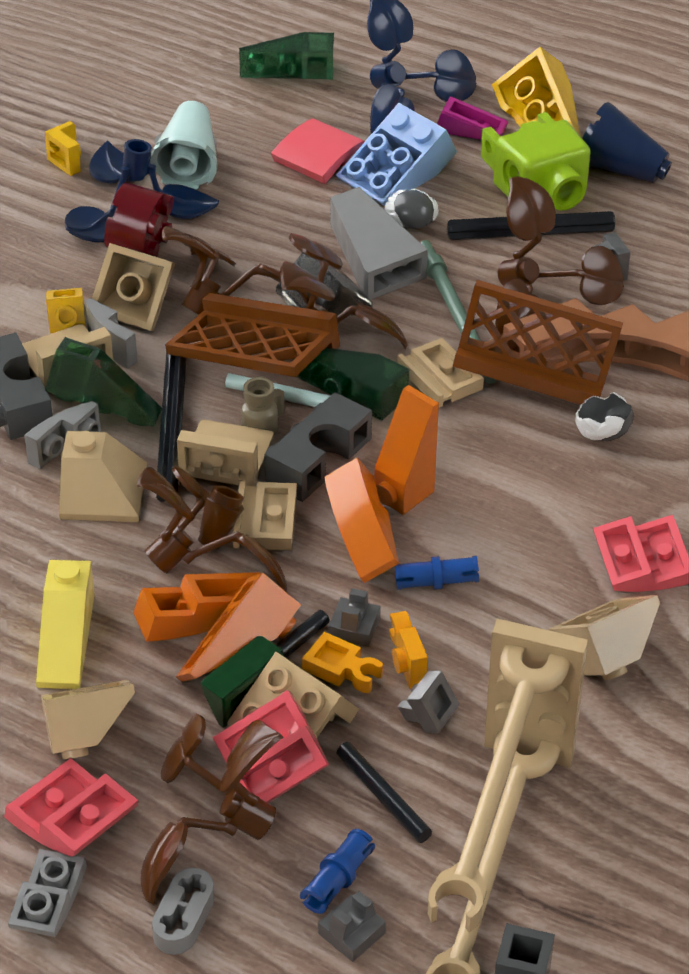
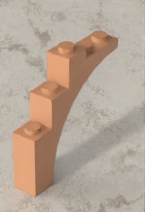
M577 298L561 303L562 305L594 314L592 310L588 309ZM634 304L602 315V317L623 322L611 362L632 364L658 370L689 382V311L658 323H654L650 317L645 315ZM534 313L520 320L524 325L538 317ZM559 317L551 321L559 335L575 329L568 319ZM512 322L504 325L503 334L515 329ZM543 325L528 331L537 346L552 339ZM599 328L587 332L596 346L609 341L612 332ZM520 335L506 341L509 348L513 351L522 353L529 350ZM580 336L564 342L573 356L588 350ZM557 346L542 352L547 361L560 363L565 360ZM606 351L601 353L603 358H605ZM591 357V358H589V359H587V360H584V361H582V362H596V361H595V359H594L593 357Z

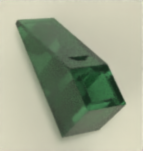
M301 32L239 48L240 78L333 80L334 33Z
M67 337L62 340L56 349L45 391L54 393L58 399L67 402L78 401L87 403L93 401L98 404L99 413H114L126 417L132 424L155 427L162 413V407L102 349Z
M325 348L296 377L330 395L336 392L372 410V416L382 421L396 409L403 388L409 385L410 369L380 354Z

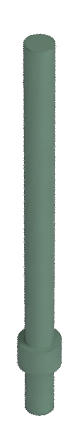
M423 240L420 243L428 250L426 273L429 278L434 279L462 335L467 313L446 274L447 266L443 258L436 254L430 241ZM471 330L470 338L481 341L476 330ZM483 376L487 384L497 381L496 379Z

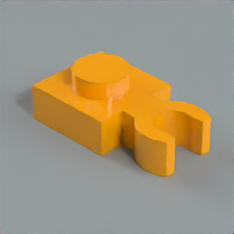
M401 611L390 614L393 628L389 629L393 644L397 647L393 648L392 657L396 672L404 674L409 689H411L427 673L428 657L416 627H412L408 612Z
M327 632L322 633L302 658V669L307 673L338 687L347 679L352 681L353 687L362 693H370L372 690V678L365 675H372L379 679L383 676V663L372 657L361 658V647Z

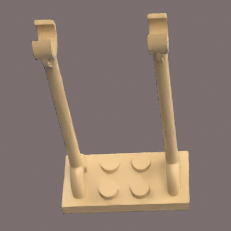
M496 619L491 640L484 747L493 749L494 757L460 860L451 868L442 871L429 890L428 916L430 922L432 923L437 920V903L443 897L452 894L461 895L468 898V903L454 945L434 958L426 974H480V965L476 961L472 950L526 779L545 775L552 770L555 764L571 768L575 754L588 639Z

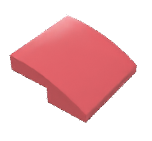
M312 118L290 132L271 152V155L275 162L326 185L340 165L344 166L365 141Z
M673 515L635 526L632 516L593 528L614 591L644 592L670 589L689 584V555Z
M288 690L212 737L227 763L228 756L240 736L256 720L264 722L283 736L240 780V783L250 793L267 803H270L329 766L305 715L293 694Z
M70 758L8 804L5 808L4 818L40 844L64 855L74 857L136 808L139 800L106 773L99 779H96Z

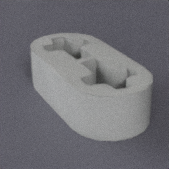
M188 868L178 872L172 879L152 921L154 943L160 951L172 955L181 954L189 950L195 943L215 899L213 879L208 872L200 868ZM194 888L201 889V892L195 891L189 903H186L185 893H191ZM179 918L182 919V929H176L173 935L166 933V930H172L175 927Z

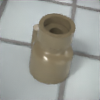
M251 378L245 382L243 387L245 402L241 406V426L273 431L274 435H276L279 429L278 416L285 412L284 391L274 389L273 382L267 378Z

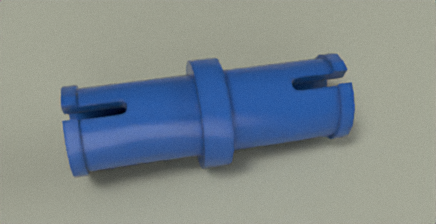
M436 556L431 557V561L398 564L395 566L397 590L424 586H434V590L443 589L445 584L479 582L477 556L440 560V557Z
M352 829L335 853H330L320 862V871L309 885L300 892V899H306L302 902L306 908L314 913L323 914L340 890L348 888L354 882L356 870L367 856L375 850V843H370L373 839L368 833L360 829Z

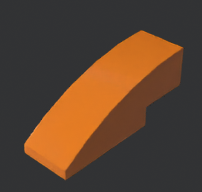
M357 457L324 476L335 519L360 579L366 583L398 565L399 561L389 513L379 501L375 477Z
M260 572L184 574L180 587L141 588L133 614L146 642L170 640L208 632L245 581L251 576L260 574Z

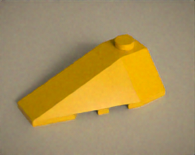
M537 48L492 84L500 107L520 127L521 124L537 121V114L547 112L555 121L567 120L580 135L572 88L562 62L543 48Z

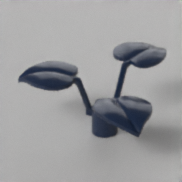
M370 0L367 17L369 38L378 49L383 51L392 50L388 56L382 58L383 63L373 66L370 71L371 83L378 89L374 95L371 107V134L398 103L415 111L411 100L403 97L405 91L396 87L401 85L406 79L436 78L434 92L437 97L445 102L448 101L449 97L460 101L467 99L473 94L477 84L476 75L469 59L458 50H445L439 54L435 62L436 72L406 73L403 65L397 61H392L401 51L400 43L411 40L414 29L410 12L398 0Z
M107 140L94 153L90 161L89 173L93 178L110 184L119 181L115 194L126 181H141L149 174L153 190L174 196V204L170 216L181 219L196 218L211 211L219 204V200L187 186L168 184L163 189H160L155 173L156 165L150 164L152 146L144 140H128L124 144V152L118 150ZM111 205L106 213L99 208L90 206L74 208L65 217L66 230L85 241L105 242L104 234L107 217H113L117 207Z

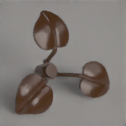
M522 177L509 178L510 191L506 208L509 228L518 239L532 241L520 251L514 252V259L505 260L499 265L498 279L503 287L538 297L532 294L533 286L531 285L537 278L582 277L580 293L589 303L606 305L617 300L624 288V277L617 257L610 249L604 246L591 247L584 253L581 262L582 270L539 271L538 264L531 258L524 256L541 242V233L550 232L554 228L556 219L555 206L549 193L538 183ZM498 302L497 309L502 308ZM524 306L514 310L519 319L535 313L533 309ZM507 314L496 318L495 327L501 335L503 334L504 325L511 323Z
M165 226L162 230V240L182 242L190 248L191 255H197L200 260L195 279L190 286L191 289L181 304L199 315L204 311L202 299L209 293L220 294L218 291L221 286L210 280L218 259L228 262L233 267L236 263L228 255L213 248L206 241ZM208 258H210L211 261H210V263H209V265H208V267H207V270H206V272H205V274H204V276H203V273H204V270H205V267H206L207 260H208ZM260 263L253 266L220 295H231L256 274L270 277L281 283L280 271ZM295 290L307 304L309 301L307 293Z
M291 233L289 236L290 242L304 254L318 260L321 268L316 279L303 268L288 261L283 262L280 268L282 289L299 290L309 293L311 295L304 308L329 312L324 307L316 304L318 297L334 301V292L323 284V280L329 265L336 269H341L343 263L326 246L311 241L304 236ZM357 303L356 306L351 305L337 316V323L339 324L347 316L355 315L366 323L397 338L404 349L408 346L403 332L391 318L365 304Z
M177 465L172 468L175 477L180 481L179 485L184 486L196 497V503L191 510L173 486L152 467H147L141 472L137 487L154 492L176 509V514L167 528L145 549L147 556L160 570L168 574L182 559L189 564L200 555L230 542H237L257 556L275 576L278 585L287 592L286 579L276 559L248 534L244 535L236 531L193 551L190 550L189 547L194 541L184 529L203 508L206 494L209 492L201 487L189 473Z
M194 714L186 724L182 736L170 748L161 769V779L166 783L172 782L179 775L184 765H186L226 795L220 807V814L225 816V823L182 817L177 825L170 822L165 826L151 845L141 869V889L149 903L155 905L157 889L181 852L187 838L188 828L195 827L224 831L231 836H234L237 829L256 840H260L270 829L276 815V808L250 793L240 783V780L276 742L283 738L279 732L271 729L260 720L252 722L240 736L228 756L227 770L221 781L197 764L191 756L205 734L206 722L203 716Z

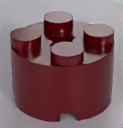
M123 183L111 204L117 207L114 217H107L104 234L105 246L108 248L109 243L157 257L160 243L168 242V240H162L163 228L165 226L172 228V223L167 222L173 208L174 196L138 185Z

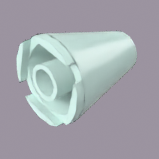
M186 101L179 105L152 150L150 164L156 165V173L162 178L161 182L165 185L178 184L198 190L199 185L208 182L207 185L211 183L217 172L218 164L210 113L208 108L198 101Z

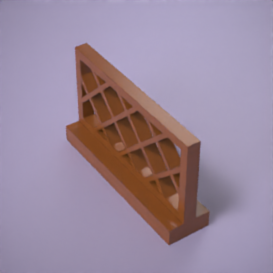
M476 280L453 367L581 405L592 396L601 397L623 322ZM481 294L496 298L502 308L487 314L479 302ZM522 306L533 309L538 318L523 325L514 310ZM476 313H477V315L479 316V318L476 319V320H474L475 315H476ZM507 314L515 329L501 335L492 320ZM562 317L570 320L575 329L559 335L551 321ZM484 324L493 339L483 342L470 338L471 330ZM543 325L552 339L537 346L528 331ZM599 328L612 332L609 341L596 346L587 332ZM520 335L529 350L522 353L513 351L509 348L506 341ZM580 336L588 350L573 356L564 342ZM557 346L565 360L560 363L547 361L542 352ZM606 351L605 358H603L601 353ZM593 357L601 369L599 376L583 372L578 363Z
M209 293L202 299L204 311L165 344L166 352L169 355L296 377L322 351L334 353L340 347L336 313ZM295 358L292 362H285V361H284V360H289V359Z

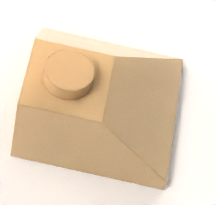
M109 243L92 299L117 311L118 321L154 332L175 263Z
M67 431L61 457L59 518L64 520L139 522L144 488L137 487V482L141 472L148 467V463L106 432Z
M658 595L614 599L547 630L588 639L584 675H602L603 680H610L627 673L626 665L641 659L660 601Z
M128 680L41 695L52 753L61 752L62 759L89 755L88 747L97 746L134 695V684Z

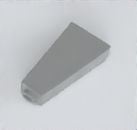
M357 187L330 197L331 228L367 301L427 278L428 250L365 191Z

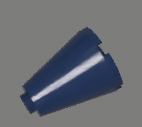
M609 102L604 103L596 113L601 116L600 120H597L594 125L590 123L582 137L591 151L589 166L652 183L658 178L663 180L672 165V162L668 160L670 153Z

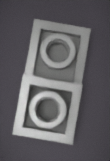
M92 298L86 300L88 331L91 332L105 327L111 334L113 360L127 369L137 362L135 333L118 325L117 311Z
M91 401L71 407L44 420L27 432L24 436L28 464L41 469L51 459L57 457L63 450L67 431L101 432L98 404Z
M40 849L29 882H22L8 922L9 928L56 937L68 916L87 868L85 857H71L59 852Z

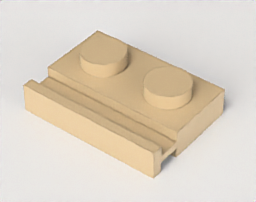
M443 338L412 349L410 355H397V367L425 395L439 402V408L443 406V402L446 400L454 402L483 390L484 378L480 374L453 367L456 351Z
M239 481L238 492L244 497L242 502L244 510L234 524L233 533L239 531L244 535L248 534L266 550L292 551L297 483L257 482V486H246L245 481ZM233 542V548L239 549L240 544Z

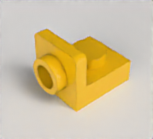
M68 121L45 131L47 160L69 176L81 172L80 157L82 153L79 143H77L76 125Z
M82 287L46 291L47 313L51 334L78 324H83L86 327Z

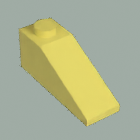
M49 560L43 591L36 677L37 688H80L95 597L91 561Z

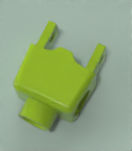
M547 112L537 114V121L521 124V128L518 131L501 137L492 127L482 129L481 158L494 171V185L507 197L510 191L509 178L522 177L542 186L549 193L557 210H569L581 202L587 190L591 151L586 142L567 120L555 121Z

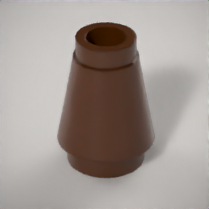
M214 486L212 492L206 494L198 541L201 544H209L229 534L244 510L242 505L244 497L239 492L224 486Z

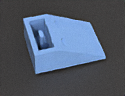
M398 103L336 176L353 188L360 187L373 200L385 206L386 202H388V197H392L393 193H396L398 190L415 189L436 177L457 153V150L446 129Z

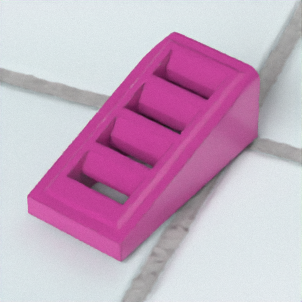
M449 97L441 111L437 125L446 129L450 135L482 140L483 128L492 127L501 137L508 125V121L456 98Z

